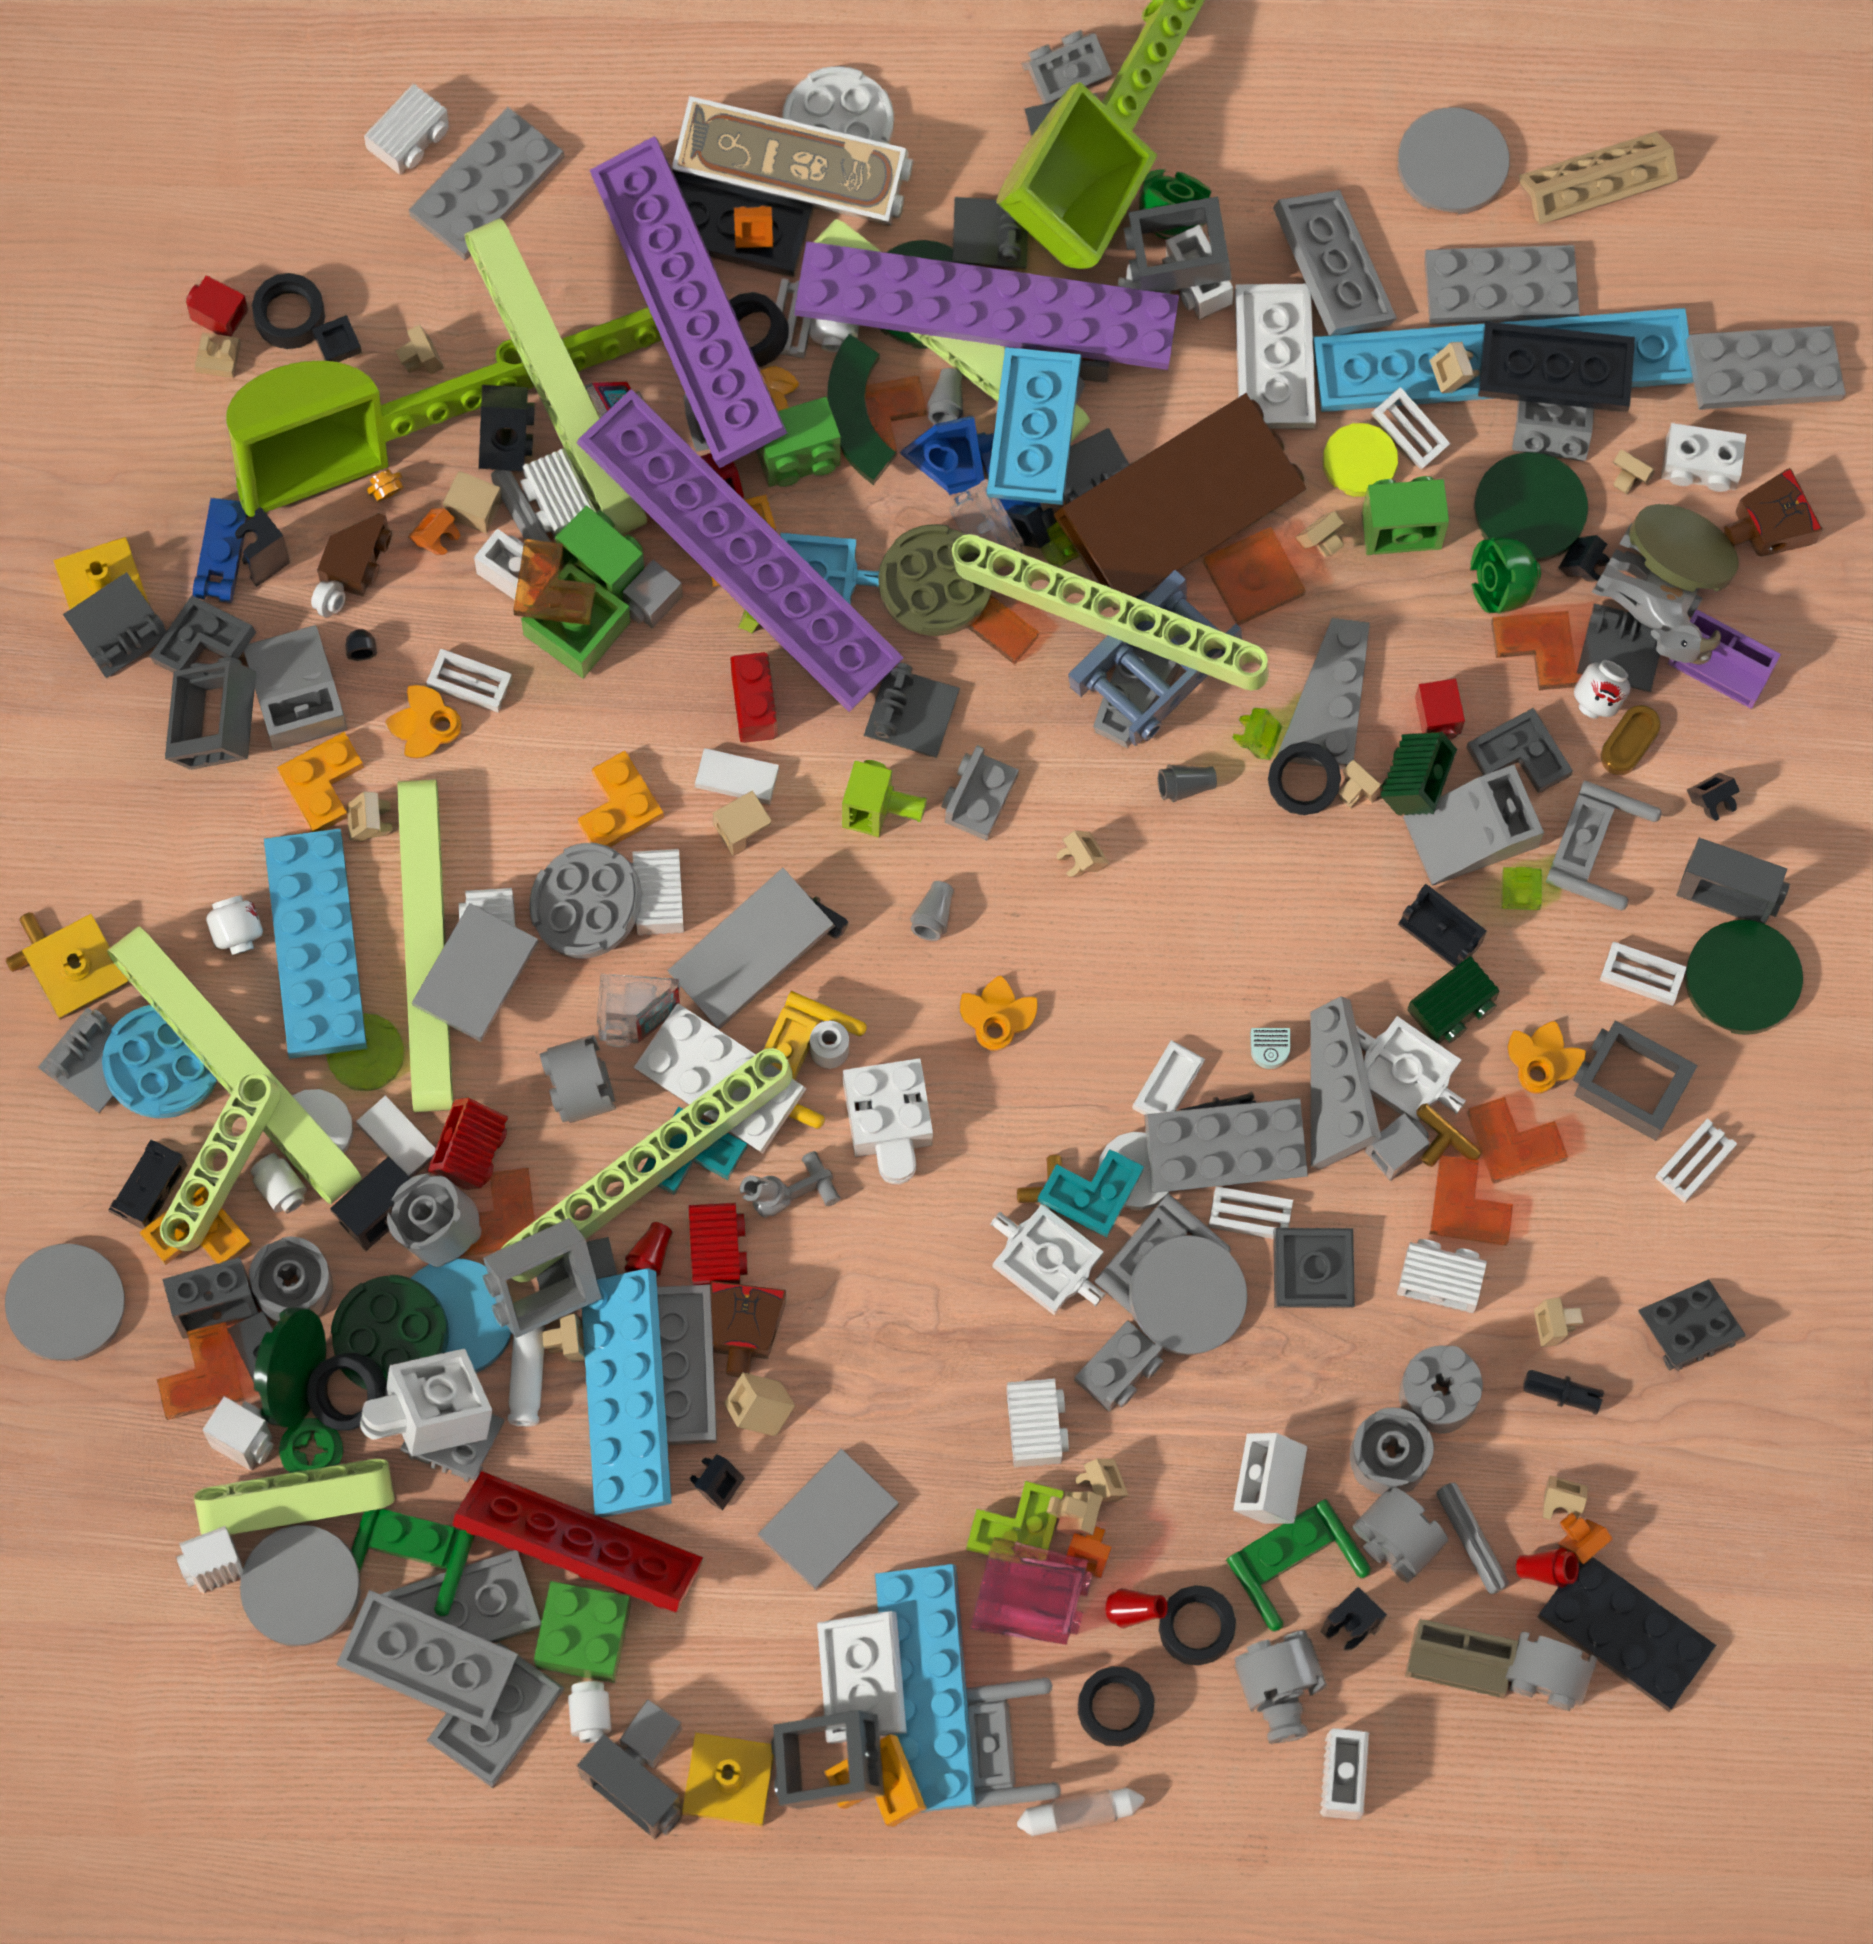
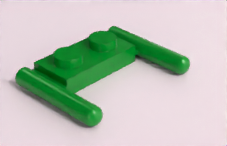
M1327 1498L1295 1516L1294 1523L1280 1525L1226 1559L1268 1628L1273 1632L1282 1629L1284 1622L1261 1585L1266 1584L1327 1547L1333 1541L1337 1543L1359 1578H1366L1371 1573V1567Z
M385 1509L364 1511L351 1552L356 1559L359 1574L368 1548L447 1569L434 1606V1612L438 1616L444 1617L450 1612L475 1535L451 1526Z

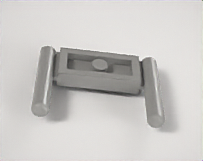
M1584 780L1545 883L1622 911L1628 906V898L1626 896L1587 882L1614 809H1620L1652 822H1657L1661 818L1662 812L1658 807Z
M1168 1193L1094 1282L1132 1314L1129 1303L1130 1280L1138 1262L1154 1246L1170 1238L1185 1236L1187 1231H1189L1193 1236L1203 1237L1219 1244L1229 1253L1231 1248Z
M1038 1678L966 1688L976 1801L975 1808L1058 1798L1061 1789L1056 1782L1014 1787L1016 1784L1009 1704H1007V1699L1050 1693L1052 1690L1050 1679Z

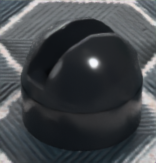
M356 629L347 636L345 647L348 659L362 661L377 655L375 638L367 630Z

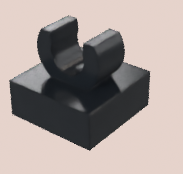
M347 315L312 328L313 336L324 361L340 362L362 353L361 346Z
M1016 504L1005 511L1018 545L1040 549L1051 542L1046 529L1057 522L1052 508H1048L1043 512L1041 506L1029 507Z
M1598 535L1578 537L1568 550L1558 569L1568 577L1582 576L1588 582L1598 581L1601 576L1594 571V566L1596 563L1599 566H1607L1610 561L1609 557L1603 553L1607 543Z
M1719 772L1687 789L1692 803L1703 807L1706 816L1712 820L1717 821L1720 819L1716 807L1722 801L1727 810L1732 812L1737 810L1736 801L1731 796L1740 792L1733 777Z
M716 1454L713 1460L703 1458L701 1462L707 1467L700 1478L692 1475L690 1481L713 1506L723 1510L745 1477L728 1459Z

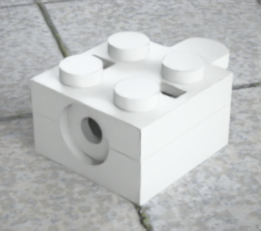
M921 1058L843 1070V1086L855 1157L876 1154L879 1172L884 1181L896 1185L908 1182L914 1176L916 1170L914 1148L932 1146L933 1140ZM855 1103L859 1104V1111L856 1110Z
M465 1348L390 1365L385 1390L386 1397L365 1401L360 1421L363 1433L373 1440L402 1433L411 1457L487 1439L492 1415V1408Z

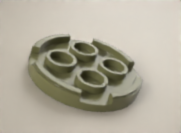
M1669 504L1650 505L1638 513L1630 527V542L1632 545L1637 546L1638 550L1645 557V566L1659 578L1678 588L1694 592L1696 588L1713 589L1715 592H1718L1729 585L1738 570L1737 552L1728 537L1712 522L1691 510Z
M931 524L913 528L894 540V544L888 549L882 560L878 580L882 602L889 614L900 625L922 635L943 636L965 629L983 613L990 600L992 590L959 576L952 555L954 542L966 534L951 529L948 525ZM973 552L967 553L961 560L973 562L980 555Z

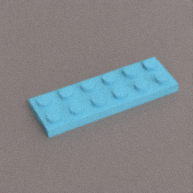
M341 829L265 838L264 846L289 1059L367 1049Z
M649 1268L596 1279L602 1299L582 1307L594 1512L596 1516L600 1517L672 1504L656 1271Z
M954 1564L876 1573L878 1613L888 1611L897 1613L907 1733L895 1735L898 1736L927 1808L920 1813L976 1806L957 1567Z

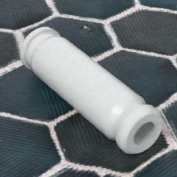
M541 1326L518 1338L513 1335L509 1392L510 1414L508 1415V1421L515 1426L530 1427L536 1426L539 1423L540 1417L537 1415L541 1405L544 1361L542 1331H546L545 1326Z

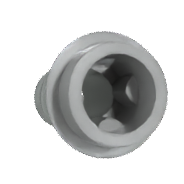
M945 368L940 371L938 382L926 406V410L929 413L928 418L934 424L959 419L963 416L962 373L956 369Z
M934 881L930 890L910 918L912 922L911 930L915 935L928 941H937L941 935L947 932L951 898L954 893L951 885L942 881Z

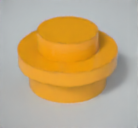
M390 469L385 470L370 479L372 486L367 489L369 495H374L377 502L385 500L404 488L400 481L403 477L400 472L392 474Z

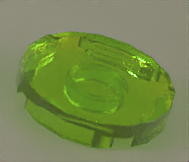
M363 1013L367 1049L326 1054L330 1071L341 1084L352 1090L372 1091L384 1087L395 1079L403 1066L405 1050L400 1034L390 1021L376 1014Z

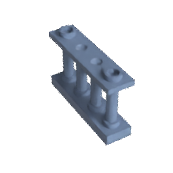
M1176 570L1143 600L1219 630L1186 601V579ZM1142 621L1137 624L1136 628L1140 631H1148L1155 624L1150 621ZM1235 623L1226 634L1242 639L1241 628ZM1108 635L1068 674L1070 688L1080 697L1088 690L1099 692L1133 723L1128 728L1131 743L1137 746L1143 739L1148 741L1154 737L1162 726L1161 721L1208 675L1179 664L1186 672L1170 686L1133 653V645ZM1172 638V640H1171L1172 643H1174V644H1176V645H1180L1178 642H1176V641ZM1218 648L1211 649L1207 652L1206 656L1217 659L1222 657L1225 651ZM1114 663L1117 665L1123 664L1160 697L1145 713L1106 679V673L1115 665Z

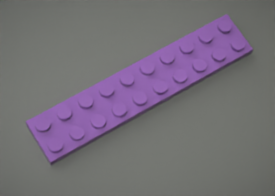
M656 136L590 169L589 171L716 464L721 468L787 434L681 189Z
M806 241L795 305V316L1020 349L1080 354L1081 358L1168 370L1179 295Z
M632 389L578 439L577 444L848 712L902 661L904 657Z

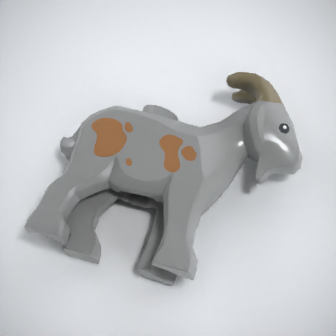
M1631 523L1619 544L1639 551L1637 546L1632 545L1630 542L1629 532ZM1616 549L1592 592L1599 596L1613 598L1640 623L1652 628L1651 636L1657 641L1656 651L1660 655L1678 662H1690L1697 665H1703L1710 661L1712 651L1720 645L1721 634L1715 630L1711 638H1703L1699 627L1689 621V617L1692 618L1703 599L1697 595L1699 588L1691 592L1673 586L1659 578L1645 566L1646 559L1644 556L1629 551L1623 553ZM1620 571H1627L1628 573L1634 575L1636 578L1627 576L1621 573Z

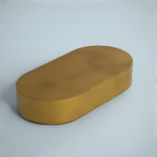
M1637 705L1630 708L1624 714L1606 740L1601 751V763L1608 772L1615 775H1626L1636 768L1660 730L1661 722L1655 710L1648 706Z

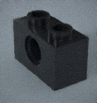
M482 385L478 469L524 471L525 456H532L533 434L526 433V425L534 426L535 403L527 402L528 387Z

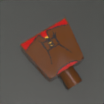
M1791 468L1786 469L1741 498L1736 509V515L1739 520L1724 526V533L1734 547L1750 540L1756 554L1761 557L1816 544L1823 530Z
M711 1281L713 1352L728 1354L727 1375L740 1377L743 1372L750 1374L752 1357L767 1359L770 1356L786 1304V1290Z

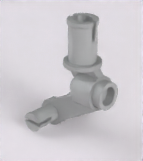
M815 1151L802 1157V1161L811 1176L789 1187L775 1176H765L763 1178L747 1176L740 1185V1193H746L743 1198L747 1201H752L756 1211L764 1218L770 1215L775 1216L789 1206L791 1200L814 1189H818L825 1206H832L841 1199L831 1182L833 1179L831 1171L824 1168L818 1153Z

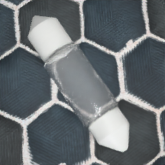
M1122 1788L1117 1790L1107 1789L1054 1800L1050 1804L1026 1808L1017 1822V1826L1029 1835L1037 1836L1056 1831L1061 1833L1114 1822L1118 1818L1133 1816L1145 1799L1144 1796L1129 1788Z

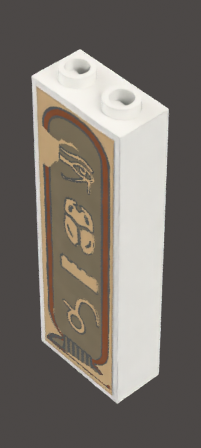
M689 96L672 170L812 204L816 208L891 226L893 217H900L904 196L899 195L902 180L909 181L913 160L908 159L909 152L907 148Z

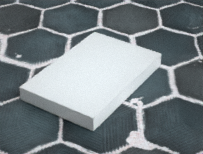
M888 1611L818 1622L824 1715L860 1710L878 1715L879 1737L889 1734L907 1733L897 1613ZM846 1727L827 1730V1743L847 1742Z

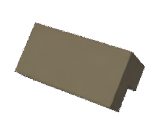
M1419 1619L1414 1629L1405 1676L1504 1698L1509 1682L1505 1677L1508 1668L1514 1664L1519 1641Z

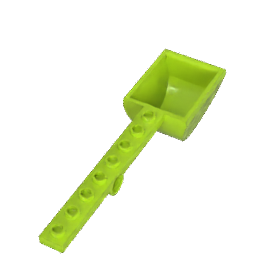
M1152 0L1146 6L1141 16L1146 25L1103 101L1101 102L1081 82L1072 85L1035 131L1005 179L997 197V204L1063 265L1076 269H1086L1099 262L1158 155L1132 130L1205 0Z
M647 307L562 338V341L577 372H580L583 369L607 360H613L634 350L648 347L653 343L662 341V338ZM512 339L502 342L497 347L496 363L382 405L379 390L373 380L361 370L339 362H297L274 368L255 377L234 395L226 413V423L231 439L236 471L237 491L245 513L253 517L255 516V510L260 507L264 512H268L389 467L386 449L387 441L406 436L414 431L441 423L463 413L477 410L481 407L482 385L534 388V384Z

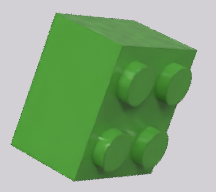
M827 397L778 411L787 434L756 449L768 487L775 485L786 487L795 484L804 476L811 474L822 476L832 472L837 466H840L841 436Z
M1422 476L1414 478L1411 482L1399 483L1392 479H1383L1376 481L1373 485H1368L1361 512L1366 555L1441 550L1449 524L1444 479L1434 480L1432 477Z
M586 505L555 537L558 563L563 569L568 563H571L624 602L623 591L644 570L643 548L632 536L627 534L624 537L615 530V524L604 512L599 510L595 513Z
M568 563L522 617L521 622L525 637L584 679L631 623L627 604L571 563Z
M550 1581L534 1656L536 1668L615 1683L631 1608L630 1596Z

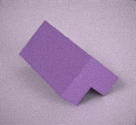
M1696 609L1690 622L1699 627L1702 637L1706 639L1711 638L1715 630L1719 631L1721 634L1720 645L1712 651L1710 661L1703 665L1690 662L1683 663L1669 659L1668 665L1752 709L1773 673L1781 654Z

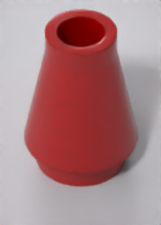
M652 1222L646 1233L625 1256V1261L627 1262L624 1267L625 1271L628 1273L649 1268L656 1271V1277L660 1276L668 1243L673 1234L672 1230L660 1222Z
M1557 1548L1531 1555H1520L1516 1562V1572L1520 1579H1530L1564 1588L1567 1584H1573L1576 1581L1579 1563L1575 1553L1568 1552L1565 1548Z
M1120 1588L1115 1593H1111L1105 1605L1106 1616L1109 1622L1120 1628H1128L1150 1620L1162 1619L1166 1616L1168 1609L1167 1601L1161 1594L1153 1595Z

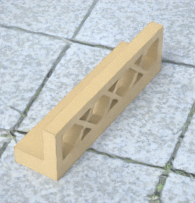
M1657 131L1519 175L1521 186L1531 196L1534 217L1540 225L1678 181L1673 147Z

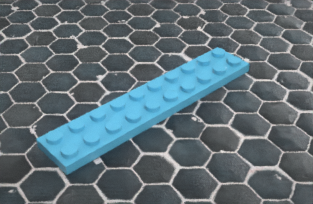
M1685 308L1499 322L1635 337L1631 388L1693 383L1686 344L1689 331ZM1484 324L1314 337L1313 350L1321 412L1377 408L1400 387L1416 405L1494 399L1478 397L1480 374L1470 383H1464L1453 393H1441L1429 361L1450 342H1463L1465 350L1472 352L1474 356L1469 360L1472 370H1479L1480 373ZM1399 399L1394 403L1395 406H1404Z

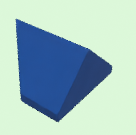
M973 416L937 423L899 452L946 490L949 495L986 487Z

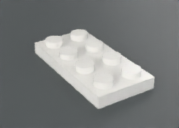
M1236 284L1238 397L1247 393L1250 399H1254L1260 405L1264 413L1263 420L1269 429H1314L1316 419L1311 293L1307 284Z
M677 1003L634 1068L690 1105L756 1054ZM769 1064L764 1069L763 1075L769 1078L775 1077L781 1071ZM792 1079L786 1089L729 1132L763 1154L806 1091V1088ZM748 1087L737 1088L732 1094V1099L735 1101L747 1099L751 1089ZM709 1110L704 1115L716 1122L719 1112Z

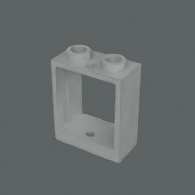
M569 1218L483 1258L488 1272L483 1275V1280L488 1292L496 1300V1304L492 1305L493 1314L501 1327L507 1325L516 1338L602 1299L586 1240ZM563 1254L569 1274L568 1278L512 1303L506 1280Z

